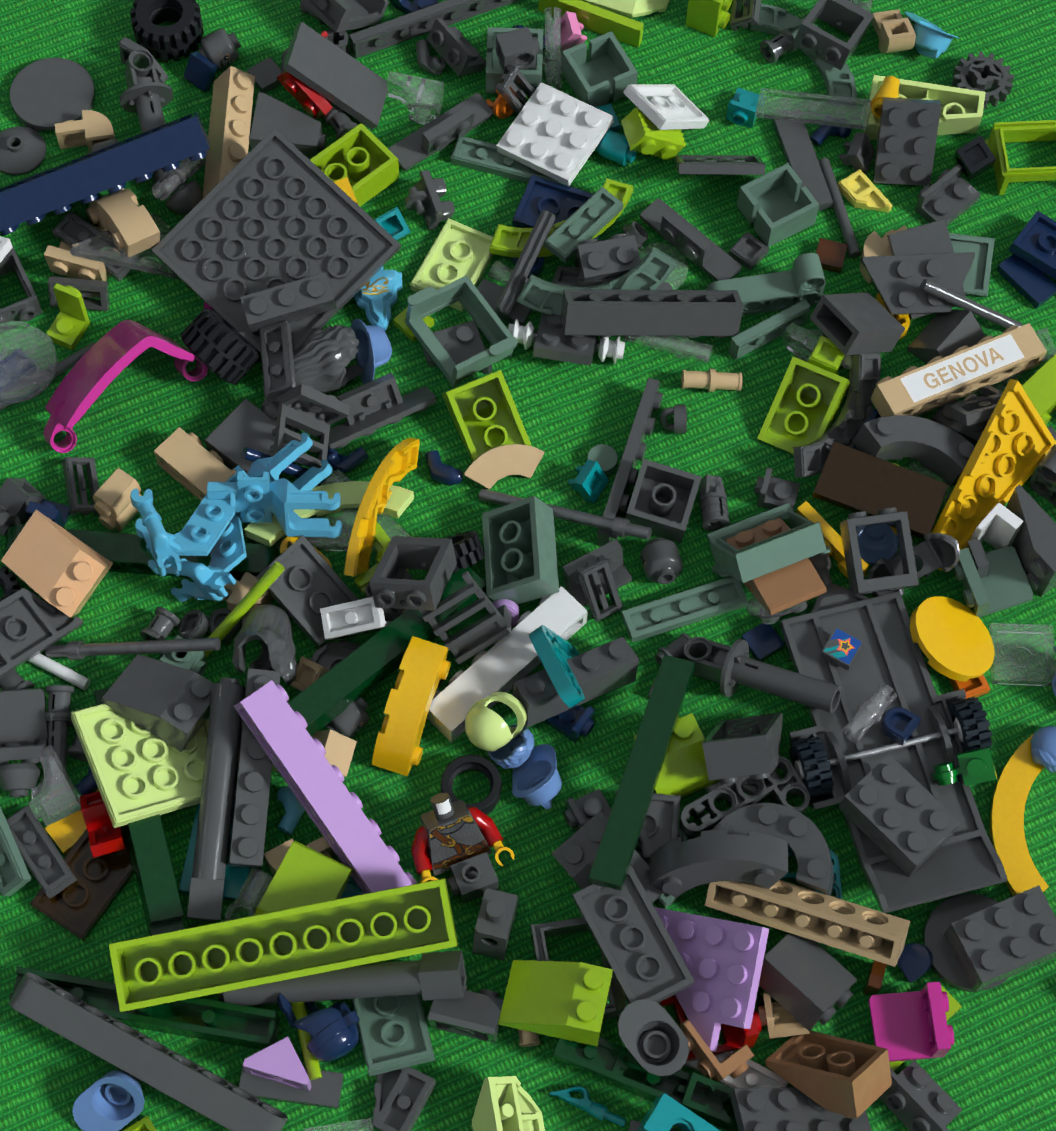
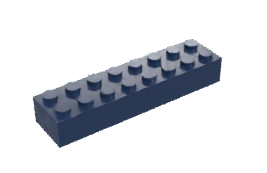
M198 112L0 188V236L16 231L20 223L27 222L28 226L44 220L48 212L54 211L55 215L71 209L74 202L79 200L82 204L98 199L99 192L108 190L109 194L122 190L125 188L126 182L135 179L136 183H140L153 177V171L162 168L163 173L179 167L181 160L186 158L193 162L207 156L206 153L210 149V142Z

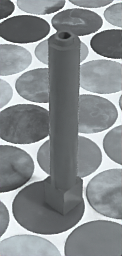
M220 678V683H214L212 688L187 919L221 922L242 718L234 708V705L243 700L245 695V687L239 685L238 679Z
M462 950L422 953L421 960L370 963L222 992L219 993V998L226 1003L243 1006L279 1004L277 1000L279 993L289 1003L422 994L423 1001L463 998L467 975Z

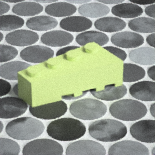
M873 76L863 131L869 140L878 139L880 119L873 115L870 103L882 85L885 76ZM899 79V98L940 100L941 110L937 135L977 133L983 116L986 92Z

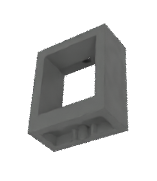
M818 0L801 23L793 45L842 70L866 35L874 14L848 0ZM819 18L851 35V38L846 43L813 24Z
M14 248L10 250L0 263V276L15 271L27 299L0 309V332L5 331L12 325L22 321H30L37 315L42 314L38 298Z
M896 507L878 510V515L867 516L866 511L848 514L849 519L839 523L852 596L906 589L919 585L907 511L897 512ZM895 522L904 574L864 580L856 528Z
M393 536L369 582L375 607L435 611L457 565L452 539ZM401 568L429 570L425 580L394 579Z

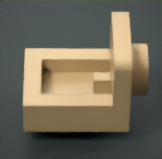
M763 993L764 1005L758 1006L761 1026H768L770 1039L810 1034L778 1002L771 1003V997L768 993Z

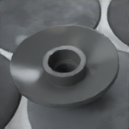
M17 126L0 132V172L14 176L24 175L34 171L42 164L46 156V144L43 137L37 131L28 127Z

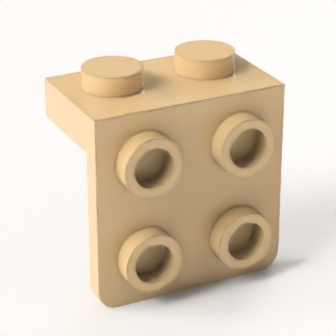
M97 228L99 231H101L113 240L112 233L110 231ZM62 241L59 248L50 245L46 248L44 257L51 272L76 279L107 281L109 278L103 260L79 254Z

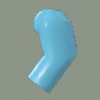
M283 786L277 792V799L283 804L286 813L277 827L282 832L291 835L304 813V808L289 786Z

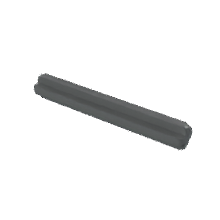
M546 210L541 211L496 304L495 311L504 316L510 314L555 221L553 213Z

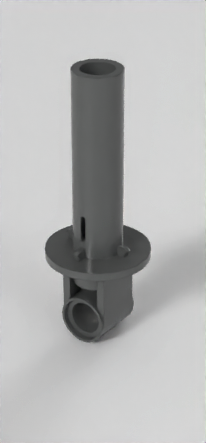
M136 49L130 53L125 69L128 89L121 94L119 100L124 110L137 113L141 132L143 133L166 124L162 108L173 99V91L169 85L159 82L154 58L151 53L144 49ZM162 168L153 171L152 179L156 190L167 191L176 188L180 184L176 168L164 173Z
M694 637L689 639L684 645L685 659L695 662L693 676L720 683V692L725 697H731L739 685H743L831 714L838 707L841 698V686L749 658V645L746 640L738 639L730 647L704 637Z

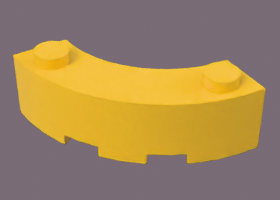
M412 636L399 666L400 672L395 683V689L391 688L384 713L386 715L381 731L377 735L371 765L404 776H408L413 765H419L423 754V748L419 747L427 715L440 679L445 680L447 678L451 662L446 661L448 647Z

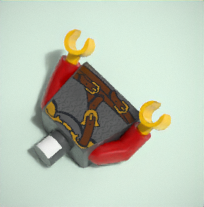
M438 793L431 798L433 810L422 814L420 817L421 827L416 830L411 846L417 874L422 877L419 883L427 882L428 880H438L435 877H431V871L436 876L450 870V866L485 852L487 854L492 853L490 847L495 849L494 858L499 865L503 866L498 858L499 853L503 850H507L514 861V852L502 844L503 837L491 817L476 807L467 808L463 800L451 802L448 793Z

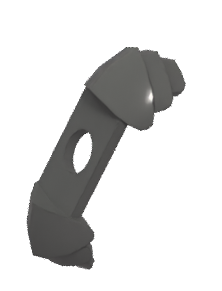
M930 533L923 536L924 541L913 546L914 555L919 556L923 560V567L917 571L918 578L940 567L947 573L958 564L960 555L959 544L950 535ZM899 553L888 560L884 557L879 559L870 569L868 579L904 574L901 554ZM899 589L892 591L877 592L872 594L875 597L900 591V594L902 596L904 594V590Z

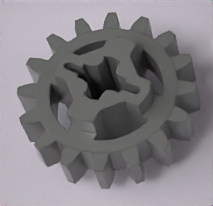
M979 52L978 57L970 53L967 60L961 58L958 66H955L952 86L986 92L983 108L986 109L988 103H991L993 107H997L999 100L1002 102L1006 101L1007 95L1010 94L1013 87L1014 75L1009 74L1010 66H1002L1003 58L996 61L994 60L993 53L989 57H984L983 52Z

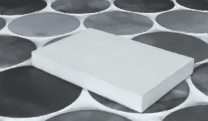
M631 84L623 92L660 130L705 128L709 122V118L674 84Z

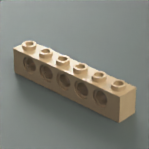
M779 880L770 889L738 881L709 883L705 906L894 967L904 949L910 925L909 920Z

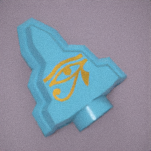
M382 267L353 296L357 307L365 310L366 318L370 325H377L385 331L387 330L392 318L391 306L397 302V292L402 289V273L396 270H384V267Z

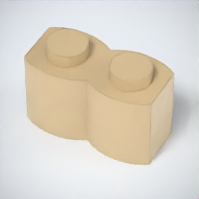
M117 468L93 495L95 501L94 508L100 515L98 518L100 523L111 531L115 528L119 532L139 512L131 503V491L136 488L138 489L139 496H141V488L138 482L120 468Z

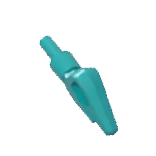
M575 1086L549 1093V1095L558 1097L560 1100L588 1112L589 1115L601 1121L604 1118L621 1127H624L627 1119L607 1111V1106L592 1102L589 1091L585 1087ZM581 1092L583 1098H572L569 1093Z

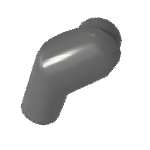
M427 40L416 42L418 66L432 75L441 74L446 67L445 60L442 57L438 60V56L432 57L430 55V45Z

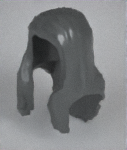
M329 325L326 329L322 330L313 329L299 348L293 351L296 386L308 384L324 394L334 393L344 388L346 384L353 382L358 375H361L363 368L358 364L347 369L345 368L358 352L359 339L355 338L356 335L353 329L341 325L333 327Z
M272 604L256 605L242 618V628L234 638L232 663L238 673H245L246 644L249 641L259 639L261 644L260 654L249 665V668L281 672L280 676H282L286 685L289 686L296 680V669L298 667L290 619L279 606Z

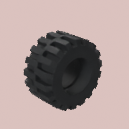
M196 0L134 1V8L131 9L130 15L136 43L148 49L155 60L161 58L162 62H168V59H174V62L179 61V57L184 56L187 58L190 56V51L195 52L198 49V43L203 38L204 30L200 7ZM166 21L176 22L175 24L170 26H158L160 23Z
M204 308L180 334L186 347L211 371L230 384L237 385L260 359L258 351L223 317L207 308Z

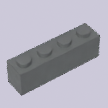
M624 637L567 660L585 696V699L574 707L635 682L639 658ZM545 669L515 681L513 684L512 695L523 704L527 713L526 727L572 709L562 701Z

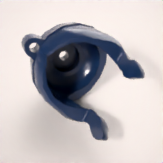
M281 993L277 996L280 1010L285 1014L290 1026L310 1034L311 1041L308 1043L307 1048L317 1060L321 1062L337 1060L348 1054L359 1041L357 1022L360 1019L356 1011L351 1012L345 1002H338L322 1010L319 1009L315 1001L304 1002L311 1011V1014L297 1020L288 1000Z

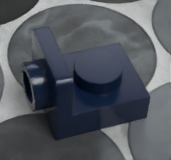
M45 499L40 504L30 501L25 511L28 519H30L34 511L38 510L62 528H64L70 515L69 506Z
M579 705L546 719L545 723L576 743L581 736L587 737L596 723L594 721L595 709L590 706L584 709Z

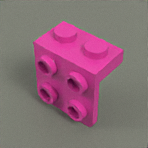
M940 982L926 983L921 991L878 994L870 997L868 1003L875 1046L888 1049L889 1062L943 1058L951 1049V1045H954L952 1025H947L945 1012L949 1011L948 995L946 992H942Z

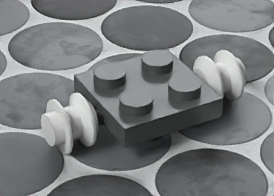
M542 313L538 331L535 330V334L531 321L526 326H521L518 319H516L515 324H509L508 327L509 332L518 340V343L523 344L525 350L532 345V341L534 342L533 357L591 366L593 354L598 350V357L601 362L606 357L613 358L614 364H616L617 359L623 360L625 342L620 341L621 335L616 340H609V337H601L600 344L599 340H597L598 335H584L582 337L564 335L560 321L561 315Z

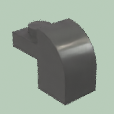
M7 478L0 488V533L3 536L7 535L10 526L23 525L29 520L25 511L30 501L40 504L45 497L24 478Z

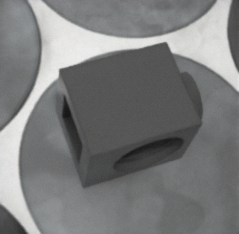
M529 27L496 35V54L504 74L509 73L506 69L509 64L517 66L519 70L536 66L540 45L537 37H532Z

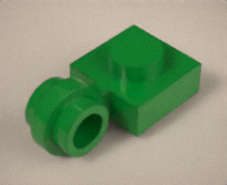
M990 746L958 753L957 757L960 766L954 767L952 762L933 766L935 772L932 773L933 780H937L938 786L957 782L956 776L962 774L965 786L997 780Z

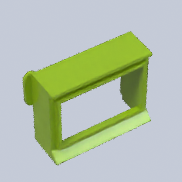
M1056 120L994 123L990 137L985 142L996 158L993 166L998 195L1005 194L1009 182L1056 180V166L1009 168L1005 143L1055 141Z

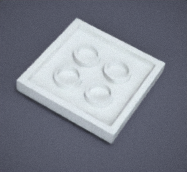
M541 82L496 145L497 151L570 186L613 124V116Z

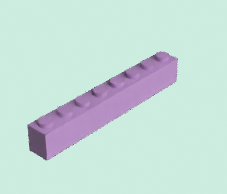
M271 680L234 705L238 714L342 864L353 869L350 876L363 894L418 884L409 872L405 873L398 864L400 858L397 852L390 845H385L380 837L382 832L373 819H368L361 810L363 808L361 800L354 792H349L343 784L345 779L342 772L337 766L330 765L324 756L326 754L324 746L317 738L312 739L306 730V720L298 711L294 712L287 702L289 697L280 684L275 685Z

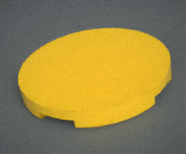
M935 596L924 600L913 611L910 618V633L913 643H918L923 653L929 659L927 663L933 669L950 679L963 682L978 678L989 670L994 661V644L988 629L971 609L954 599Z

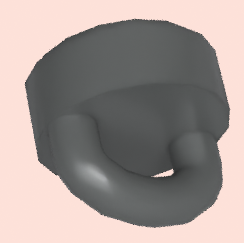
M675 404L674 407L664 409L660 415L661 426L667 431H674L675 434L687 433V406L685 404ZM668 415H674V424L668 423Z

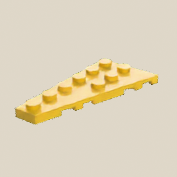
M1010 379L931 532L950 535L958 541L960 550L967 548V541L971 540L976 527L998 503L1004 506L1010 500L1014 489L1018 485L1022 486L1029 479L1040 461L1051 447L1056 444L1055 439L1018 380Z

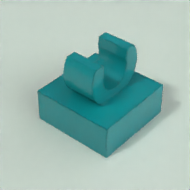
M587 460L584 466H578L575 469L578 475L575 480L569 479L568 483L574 491L581 494L585 501L595 503L609 479L597 461Z

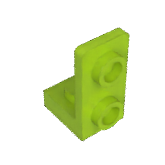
M56 283L53 291L60 312L47 331L46 337L47 340L74 351L89 327L90 320L80 291L73 286L66 285L65 287Z

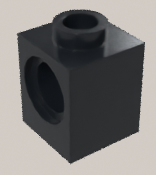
M981 135L956 150L954 155L957 164L963 167L962 172L968 181L991 168L996 160Z

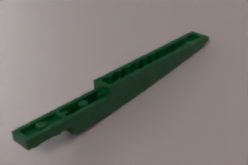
M109 689L94 691L96 706L104 704L101 702V699ZM160 814L124 825L123 831L132 872L136 874L149 936L184 929L182 923L184 915Z
M599 1037L597 1047L558 1038L551 1057L612 1081V1085L651 1101H655L656 1097L665 1093L708 1123L729 1131H739L730 1098L734 1090L733 1088L694 1072L689 1074L679 1070L669 1076L650 1074L641 1067L627 1048Z

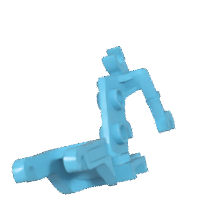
M304 432L301 434L302 440L300 442L292 440L274 456L255 460L247 474L238 465L234 468L236 473L226 482H237L238 471H244L245 477H262L263 472H269L270 482L278 480L279 475L285 468L311 448L313 441ZM323 459L321 460V468L311 467L292 484L298 490L311 491L332 473V467L327 460ZM235 512L234 517L211 550V561L208 566L181 558V571H177L176 566L173 564L165 569L166 573L175 574L178 577L180 575L188 576L194 581L190 582L188 579H183L181 581L183 585L181 589L176 587L171 589V593L179 602H184L191 597H194L196 600L207 599L213 601H220L227 597L228 593L223 586L226 584L235 585L237 582L229 572L247 557L240 512ZM149 560L148 566L155 574H159L155 561Z
M238 471L237 482H208L207 494L182 531L176 534L165 531L160 521L162 519L153 506V493L151 489H147L143 496H139L138 489L135 488L131 491L130 495L133 507L138 509L142 519L139 518L135 522L136 533L139 537L145 539L146 548L151 552L157 564L159 574L162 577L166 576L165 569L171 567V564L176 566L177 571L182 570L179 556H208L234 517L235 512H240L241 523H270L273 520L274 513L288 537H301L303 535L304 537L336 538L342 534V522L340 520L336 521V525L331 527L327 518H301L293 511L295 509L336 510L341 505L340 493H335L333 499H329L326 491H301L285 478L270 482L269 472H263L262 477H245L244 471Z

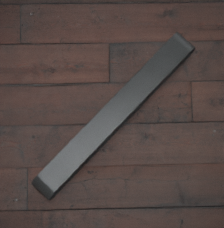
M25 972L8 1003L16 1011L231 1131H282L288 1120L286 1114L36 974Z

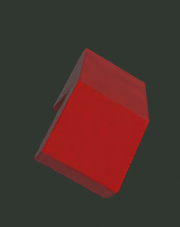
M100 791L80 796L81 811L87 827L93 858L125 849L122 827H113Z

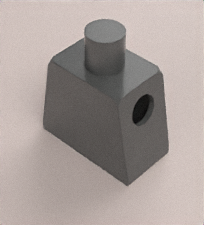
M485 888L474 931L473 954L505 960L519 904L517 895ZM483 938L494 939L497 941V943L488 942Z

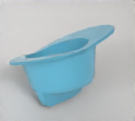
M905 12V15L915 22L914 31L916 39L914 45L917 52L921 55L936 59L947 50L954 38H960L945 32L932 22L916 14Z

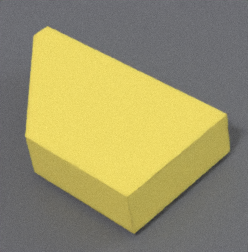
M861 169L842 179L837 184L839 191L854 208L887 213L892 209L893 205Z

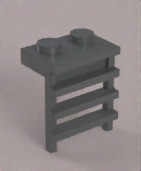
M300 384L276 397V403H279L278 411L274 413L277 425L272 430L275 442L271 445L270 451L273 452L274 456L286 445L283 444V440L288 442L292 440L300 442L302 440L301 434L285 428L286 423L320 438V443L312 440L313 444L309 451L319 455L318 459L303 453L295 460V462L309 468L316 467L319 469L322 467L321 460H327L330 425L348 417L350 405L338 400L333 395H326L315 390L311 385Z
M468 571L462 574V578L468 585L440 601L435 611L419 610L424 621H428L432 626L434 634L443 640L444 646L448 647V650L453 653L458 664L511 632L512 613L505 604L496 609ZM473 593L479 598L440 623L435 618V616ZM484 607L489 611V614L450 637L446 633L448 629Z

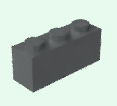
M326 272L240 297L251 333L259 332L261 328L285 320L290 323L337 309Z

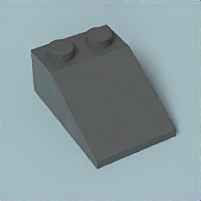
M1018 485L1006 506L1007 509L1023 520L1012 546L1018 554L1031 589L1042 597L1056 586V523L1023 487Z
M137 654L102 697L101 702L182 752L210 716L214 683L194 671Z
M782 712L720 720L702 742L709 781L719 780V783L725 784L738 780V777L750 776L752 780L769 777L770 773H773L778 765L783 722Z
M601 810L551 853L582 889L593 884L589 883V875L608 822V818ZM634 850L630 865L633 867L651 902L654 903L665 892L649 885L650 866Z

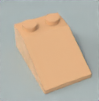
M38 510L34 511L1 560L44 600L70 618L81 611L113 564Z

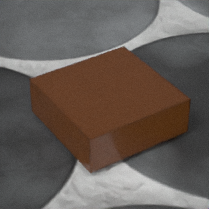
M820 238L816 254L819 255L822 269L841 273L848 244Z
M872 960L863 994L869 996L877 995L882 985L887 964Z

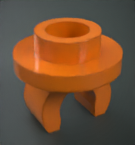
M496 89L495 92L498 97L495 102L489 99L486 102L493 110L495 116L504 119L510 116L514 110Z

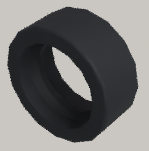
M470 754L456 758L448 764L442 774L441 793H448L451 802L457 801L458 799L452 789L456 776L468 770L479 771L485 774L489 780V794L486 799L479 803H465L467 808L476 807L486 815L489 814L500 801L502 782L498 769L491 761L482 756Z

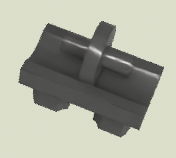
M429 170L421 171L420 181L409 189L410 194L405 198L404 203L408 210H416L418 215H423L428 230L436 229L440 221L452 218L455 208L450 200L440 201V197H444L446 193L444 179L432 178Z

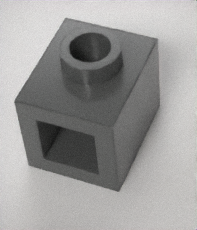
M487 852L450 866L451 877L447 878V882L453 897L459 895L462 904L483 897L485 888L499 890V881Z

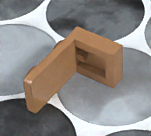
M688 1019L678 1025L688 1040L689 1052L692 1051L699 1061L697 1066L704 1077L716 1082L725 1079L728 1075L735 1079L749 1068L746 1062L755 1055L747 1044L738 1048L719 1062Z

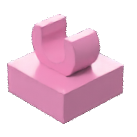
M566 11L552 28L559 51H564L573 45L584 43L588 39L587 36L581 34L584 25L578 22L576 13Z

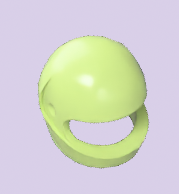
M494 692L470 708L465 718L466 734L470 742L476 747L485 751H496L505 746L522 731L527 721V713L523 704L513 695L506 692ZM498 701L509 706L516 714L517 727H508L499 714L488 708V704Z

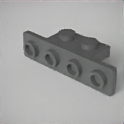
M475 93L397 142L389 150L398 158L399 166L402 170L407 171L435 152L443 150L448 144L458 139V136H465L473 128L491 118L493 110L479 93Z
M656 199L641 212L640 219L715 281L732 279L741 271V264L661 199Z
M392 373L337 396L338 400L350 405L349 416L345 418L346 422L330 429L328 448H342L358 437L371 435L378 428L387 424H395L401 421L403 417L414 412L424 411L429 405L437 402L436 396L427 387H422L401 397L396 379Z
M915 1060L898 1075L890 1068L892 1085L879 1099L910 1131H950L946 1126L962 1111L954 1100Z

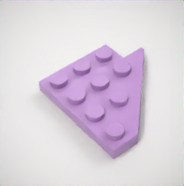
M654 907L695 981L693 986L675 994L687 1018L709 1049L716 1052L722 1024L751 1029L769 929Z

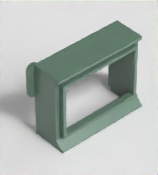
M467 275L438 290L434 287H427L408 297L405 323L453 388L461 380L507 356L511 357L514 348L518 344V340L509 332ZM459 301L492 346L456 365L423 321V318Z
M790 503L707 534L715 561L712 571L720 577L731 575L742 583L814 555H824L831 552V548L825 545L820 522L813 523L795 513ZM779 517L782 520H788L790 530L744 548L737 549L725 542L726 539L740 532L760 526L769 520Z

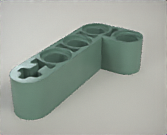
M806 253L794 260L792 270L719 280L710 283L705 290H737L743 304L742 316L785 310L803 300H806L812 306L820 301L826 281L819 255L816 253Z

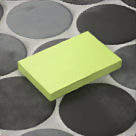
M448 218L410 283V290L416 293L427 287H434L438 290L466 275L476 287L494 254L489 253L493 237ZM459 301L449 305V307L461 312L464 309Z

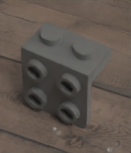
M616 234L610 237L609 240L598 241L597 239H589L583 241L581 245H577L574 265L575 267H581L584 282L623 275L641 261L635 235Z
M31 688L0 691V766L8 764V760H21V763L34 764L40 762V758L46 756L49 732L48 722L44 719V714L47 711L43 689Z

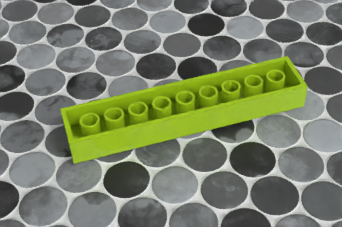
M446 878L145 936L108 945L120 1012L457 947L458 942Z

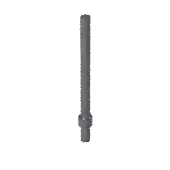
M481 489L479 493V500L502 506L525 499L487 489ZM545 503L553 509L554 518L612 531V535L624 538L629 535L649 540L651 537V528L632 524L628 519L620 517L611 519Z
M219 638L85 644L83 641H69L67 645H51L45 649V654L48 658L68 657L69 660H81L85 656L215 651L220 649L221 642Z

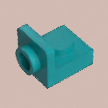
M737 88L733 100L729 101L726 120L732 121L736 125L752 128L762 106L764 96Z

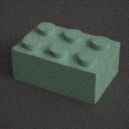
M532 496L482 513L487 597L494 601L508 599L520 605L558 593L559 581L553 509L537 497Z

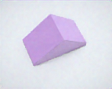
M288 1036L244 1059L242 1066L245 1073L310 1092L312 1086L310 1079Z

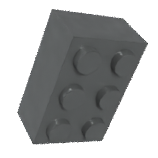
M890 754L844 796L838 807L908 877L961 824L951 812Z
M1039 885L951 923L944 933L974 993L1056 957V916Z

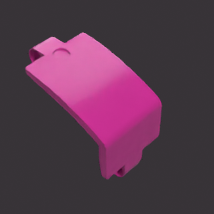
M123 320L107 332L83 355L53 393L45 406V409L51 416L44 428V439L59 453L71 451L77 442L76 434L72 430L74 425L122 370L149 347L156 348L175 357L174 366L176 371L189 381L195 382L203 379L207 374L208 367L188 348L135 321ZM195 359V368L192 371L186 372L187 363L189 361L193 362ZM66 431V437L63 441L54 442L56 433Z

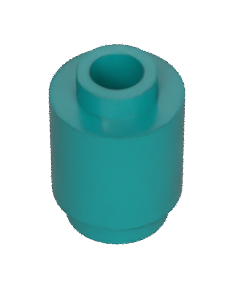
M612 130L606 132L594 150L599 153V156L622 166H626L628 162L632 163L638 152L630 151L626 136Z

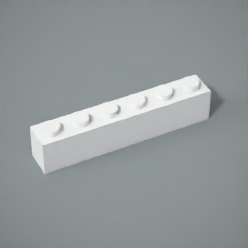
M562 586L559 588L558 593L543 597L539 603L540 606L533 612L530 610L525 612L517 621L518 625L511 630L510 634L495 642V645L487 652L483 650L478 653L473 659L472 665L466 671H458L450 679V685L442 692L439 690L435 692L427 719L451 743L466 730L465 718L475 703L494 692L508 693L513 689L515 681L525 678L542 663L529 638V633L544 625L567 641L587 623L588 611ZM494 701V702L489 703V704H488V708L490 709V708H491L492 706H494L498 701Z

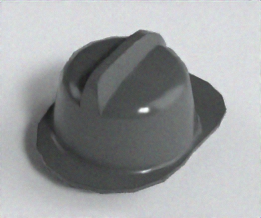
M648 999L635 1000L626 1005L620 1013L618 1033L623 1044L636 1061L650 1074L657 1076H669L679 1071L688 1058V1040L668 1012L657 1002Z

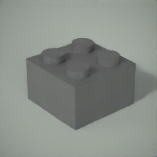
M643 459L625 519L630 520L632 524L651 528L652 535L681 543L701 476Z

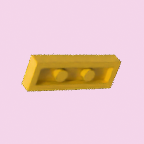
M805 501L797 508V514L813 523L820 522L825 545L831 548V552L827 554L831 555L838 562L839 570L848 578L842 537ZM861 558L863 575L866 577L869 565Z

